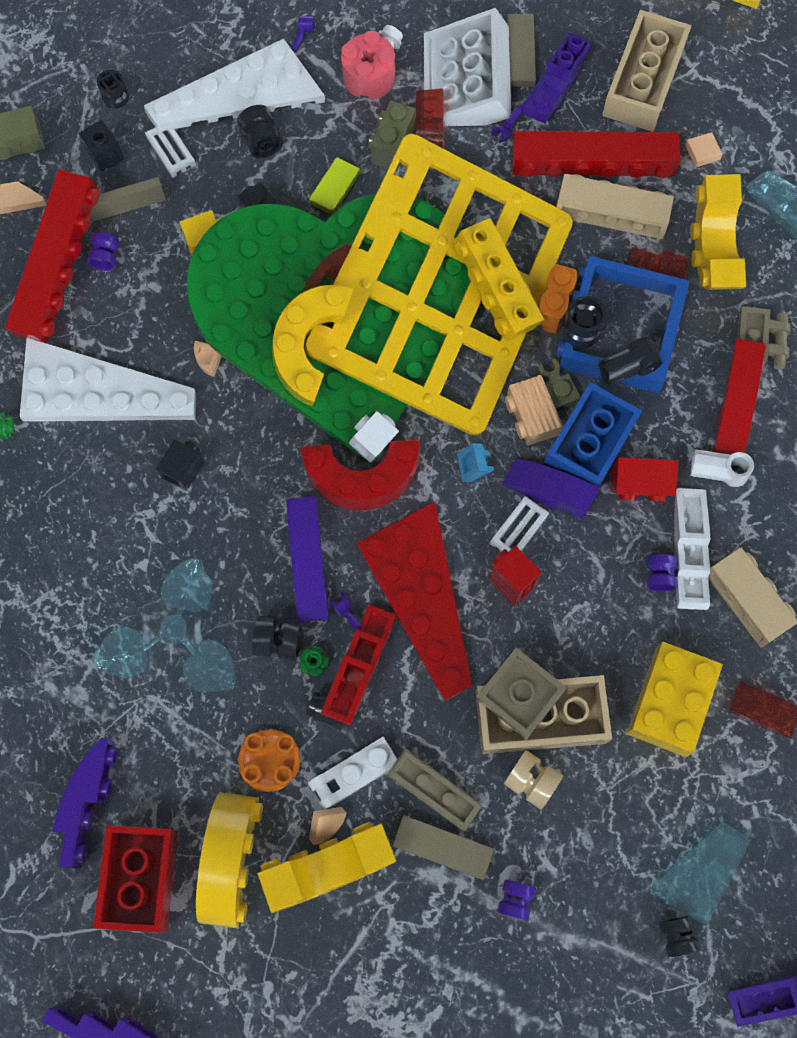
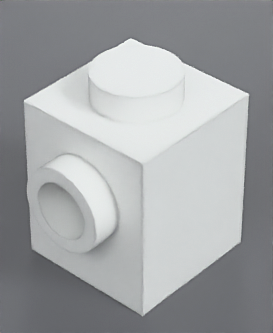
M376 411L371 418L365 415L354 428L358 432L350 440L349 444L371 463L399 431L395 428L396 425L390 417L385 414L381 415Z

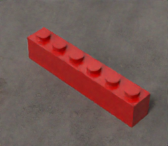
M514 131L512 175L523 177L533 175L558 177L564 176V174H578L583 177L603 176L611 178L614 176H630L632 178H639L642 176H657L659 178H667L676 175L681 162L679 132Z
M58 169L5 325V329L16 337L30 338L47 344L48 338L54 333V321L57 312L63 306V294L66 285L72 280V267L75 258H78L81 253L83 234L90 226L92 207L97 204L99 199L98 187L90 177Z

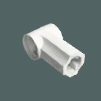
M695 449L690 472L691 476L724 481L729 486L740 487L750 477L754 468V462L748 454L743 452L729 455ZM731 466L741 467L744 473H735Z

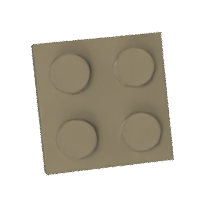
M516 647L476 696V699L527 740L567 687Z

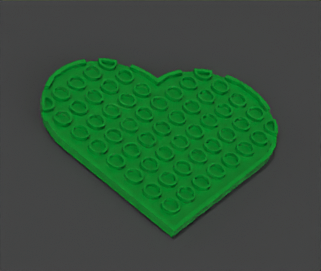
M376 194L363 196L347 203L332 214L326 222L306 211L278 204L248 206L226 215L212 225L202 236L189 263L186 289L190 313L193 315L199 332L206 342L223 358L365 461H368L349 444L350 440L358 432L354 427L365 415L371 418L376 411L381 415H387L395 423L408 404L310 357L305 351L306 358L311 365L324 373L314 404L309 406L294 397L279 379L273 363L272 344L277 321L283 310L294 298L309 289L334 284ZM418 198L414 199L408 212L409 215L437 229L445 215L433 205ZM457 228L454 238L460 233L459 228ZM399 231L377 280L408 295L430 246ZM364 236L359 249L368 252L373 240ZM445 255L424 304L454 318L471 281L466 264ZM368 298L345 349L376 364L398 318L399 312ZM415 321L393 372L421 386L429 375L446 336ZM334 322L323 323V326L332 329ZM311 330L309 331V333L307 334V336H306V338H305V340H304V350H305V343H306V341H307V339H308V337H309V335H310V333H311Z

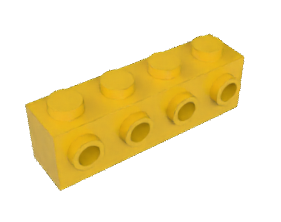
M491 218L461 230L454 240L455 252L466 264L468 276L471 282L477 285L484 307L490 310L493 315L498 333L503 335L507 342L535 329L544 318Z

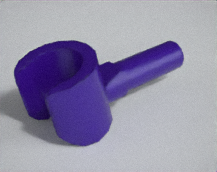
M299 17L298 32L291 47L292 51L297 52L305 32L314 33V17Z
M517 105L504 124L492 129L491 136H496L501 132L502 137L499 143L509 140L513 134L511 127L523 109Z
M340 592L343 599L337 603L333 602L330 598L329 602L335 613L339 616L344 615L355 631L356 629L360 630L362 626L352 614V605L346 593Z

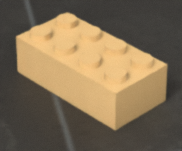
M643 10L639 11L608 92L602 116L654 132L692 25Z
M604 675L557 679L567 689L527 740L476 699L482 754L607 744L612 740ZM477 686L476 696L485 686Z

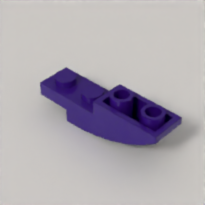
M569 32L547 63L545 73L523 103L521 113L545 124L550 115H554L563 102L582 68L593 43Z
M101 738L89 750L72 775L61 798L52 832L64 834L59 867L80 869L81 863H84L88 852V844L84 843L86 831L91 829L94 812L90 810L91 804L104 805L105 798H109L112 788V780L108 778L110 767L116 763L117 748L114 747L115 742L108 738Z

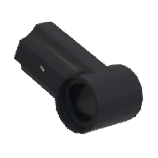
M642 337L630 343L624 351L599 361L598 367L604 382L612 386L636 374H639V376L648 375L657 370L663 364V361L649 337Z

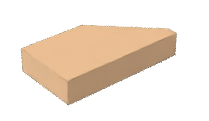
M18 181L0 184V214L46 206L43 196Z

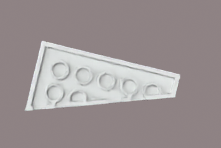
M282 39L144 105V109L158 132L189 127L193 122L208 120V123L217 122L218 118L231 115L233 119L238 118V115L243 110L253 105H265L270 109V112H273L277 107L291 105V108L301 107V103L315 101L316 104L324 103L325 95L286 41Z
M30 338L26 339L20 418L22 421L195 420L196 391L194 388Z

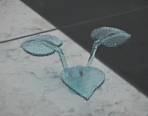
M191 558L175 567L164 580L161 588L162 601L169 608H178V612L163 620L161 632L157 633L152 640L143 645L142 635L133 628L120 627L111 631L103 639L91 659L97 668L115 677H135L144 672L149 665V657L145 650L150 649L159 640L164 639L170 644L182 642L193 655L184 662L183 675L187 684L194 690L208 693L230 691L233 689L235 667L228 650L216 641L207 640L196 651L188 638H186L187 625L184 619L181 618L184 609L192 613L203 610L210 603L213 593L211 581L199 560Z

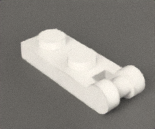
M381 737L325 773L313 778L308 782V785L312 792L316 791L321 801L319 804L322 809H329L386 774L397 758L385 738ZM335 779L340 789L332 793L327 783Z

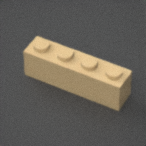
M564 174L557 208L568 213L572 221L663 239L669 224L674 196L666 195L660 191L651 192L638 189L635 186L613 184L607 180L598 181L584 178L578 174Z

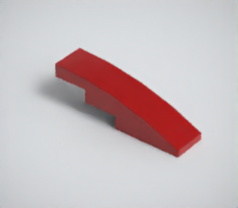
M736 339L734 342L731 366L727 373L724 397L719 409L713 452L729 455L736 452L745 453L757 399L766 344Z
M371 605L367 606L360 623L362 627L360 630L356 629L347 654L343 657L327 696L321 715L351 726L395 623V614Z

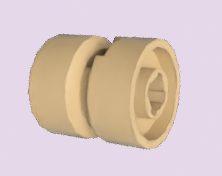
M525 750L503 784L517 794L524 792L526 800L541 810L552 796L564 775L549 765L542 767L541 760Z

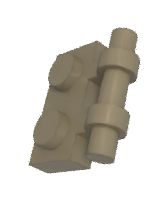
M742 306L739 311L737 339L766 344L762 366L766 365L769 356L774 359L775 369H784L786 359L789 358L790 349L787 346V336L790 335L791 325L788 323V314L778 313L777 319L774 321L770 320V309ZM769 333L775 335V344L769 343Z

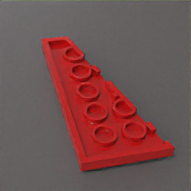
M433 502L357 542V547L441 697L446 702L471 688L472 683L436 505Z

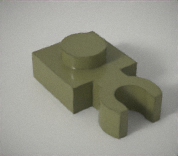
M557 359L551 360V367L553 368L551 372L545 371L542 364L538 365L537 374L542 375L543 380L547 381L545 385L556 411L579 402L581 397L570 375L560 376V364Z

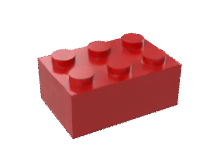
M106 825L93 929L154 933L167 932L178 831Z

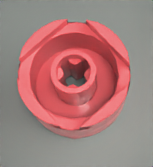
M367 31L365 34L352 38L342 47L343 82L346 89L352 95L359 98L362 95L368 96V99H377L386 95L392 89L395 80V51L388 40L381 37L376 31Z

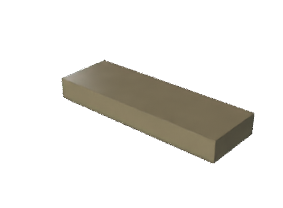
M507 14V25L509 26L510 87H535L534 14Z
M152 178L99 194L98 202L92 207L90 213V222L165 201L166 198L159 178Z
M406 748L401 752L386 774L464 832L482 807L481 803Z
M404 815L393 843L395 848L481 880L485 879L494 851L491 847Z

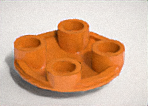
M274 729L261 730L248 735L241 746L238 756L239 772L244 781L254 789L264 792L278 791L289 785L298 774L301 762L299 748L290 735Z

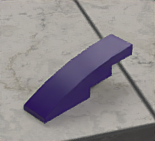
M316 496L286 499L298 621L308 622L329 619Z
M797 973L727 991L737 1027L797 1015Z
M58 1005L49 1008L41 1020L71 1038H161L128 1016L121 1018L117 1025H114L94 1011L85 1013L80 1020Z

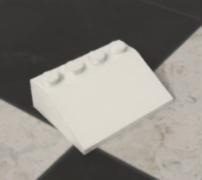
M493 8L424 33V124L427 127L489 125L508 119L511 115L509 26L498 10Z

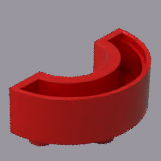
M420 440L390 441L389 451L383 462L373 469L365 471L349 470L340 465L333 456L330 445L301 447V455L310 483L323 498L341 508L366 511L390 504L408 489L415 478L419 466Z

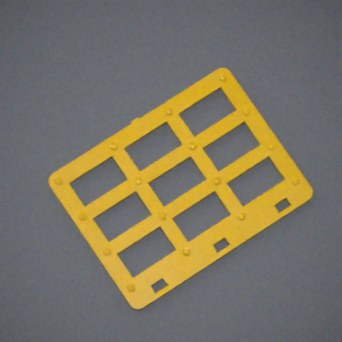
M408 134L402 139L333 284L353 288L341 324L334 323L332 329L323 326V324L314 327L305 343V351L310 357L467 434L475 436L481 434L489 422L526 333L506 342L503 335L500 341L470 327L481 302V293L477 285L471 281L454 318L424 304L445 255L464 263L463 259H460L455 252L454 240L456 238H454V235L472 195L476 190L504 204L495 227L505 245L520 213L548 227L529 274L527 275L519 271L537 306L546 288L548 275L556 265L573 221L571 216L565 211L418 135ZM399 162L408 167L403 178L394 175ZM429 167L459 181L438 229L408 214ZM399 231L430 246L408 295L377 280ZM364 236L373 240L368 252L359 249ZM368 298L399 312L398 318L376 364L345 349ZM415 321L446 336L423 387L393 372ZM462 344L492 358L470 410L440 395Z

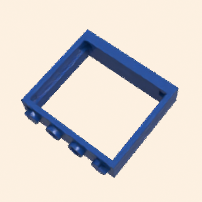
M589 256L587 266L581 265L577 282H581L582 285L580 291L574 289L571 302L580 296H588L593 276L671 296L657 352L663 364L648 375L639 376V374H636L618 382L619 384L659 394L665 383L690 281ZM560 340L556 354L562 357L560 368L602 379L598 364L604 358L573 351V346L565 340Z

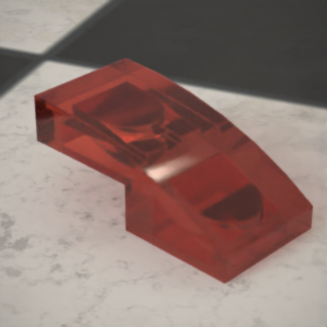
M443 88L416 91V135L441 148H445Z
M346 243L330 253L311 274L303 292L319 287L324 275L335 281L352 246Z
M632 247L628 252L626 265L686 279L689 259L664 250L659 255Z
M740 681L730 704L729 712L758 723L763 729L792 739L797 727V706Z

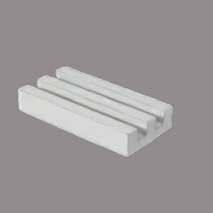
M156 128L145 132L146 137L172 178L177 176L176 172L178 171L182 173L187 171L186 167L189 165L191 168L196 166L195 160L175 129L167 131L185 157L182 161L163 131L158 132ZM155 135H158L176 164H171L155 139Z
M525 496L492 538L490 545L496 546L500 549V552L504 549L509 552L512 543L537 512L540 516L517 545L522 551L546 520L549 512ZM526 506L530 507L529 512L506 542H501V538Z

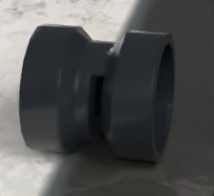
M106 70L99 74L97 86L104 104L112 109H118L126 105L129 100V93L122 74L116 70Z
M691 915L659 923L661 933L666 936L668 942L666 945L668 957L686 955L701 950L698 939L692 933L694 924Z

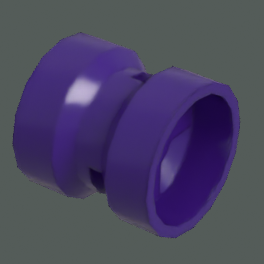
M103 232L92 234L90 242L92 251L88 254V265L101 271L113 270L116 265L114 254L118 251L119 239Z
M666 554L647 557V568L650 570V576L647 578V589L653 591L676 590L678 588V578L674 576V571L677 569V557Z
M505 879L502 888L504 897L498 904L497 912L528 921L531 912L528 906L530 900L534 898L536 888ZM510 895L524 899V901L522 902L515 899H511Z

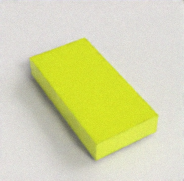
M336 157L309 198L310 205L330 215L334 214L361 174L360 168Z

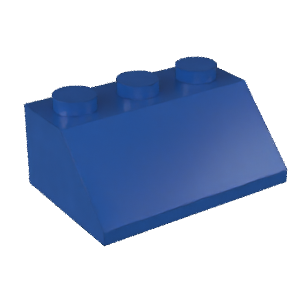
M590 382L547 454L543 465L600 486L642 410Z

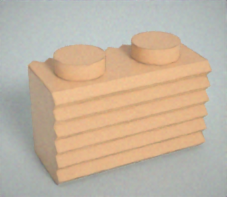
M542 375L509 386L507 396L505 397V404L509 413L514 412L518 420L515 423L519 438H524L529 446L559 436L563 425Z

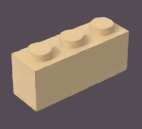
M741 547L712 566L708 579L760 648H762L797 624L796 613L790 604L783 602L778 596L774 583L768 577H764L759 571L755 558Z

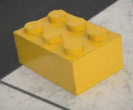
M662 641L655 648L626 734L683 757L693 754L723 664Z

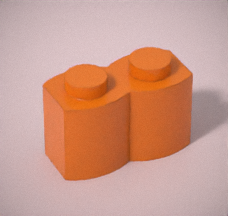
M556 264L551 269L545 292L540 299L538 307L544 320L537 326V329L556 334L562 328L577 281L576 269Z

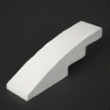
M676 489L674 554L677 557L675 576L678 578L676 600L677 608L708 610L710 606L708 544L711 538L706 490Z

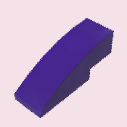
M515 458L502 484L553 510H556L558 507L584 520L600 488L565 472Z

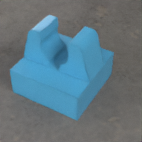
M472 443L457 454L462 482H473L494 471V467L487 466L486 459L491 456V453L483 449L482 444Z

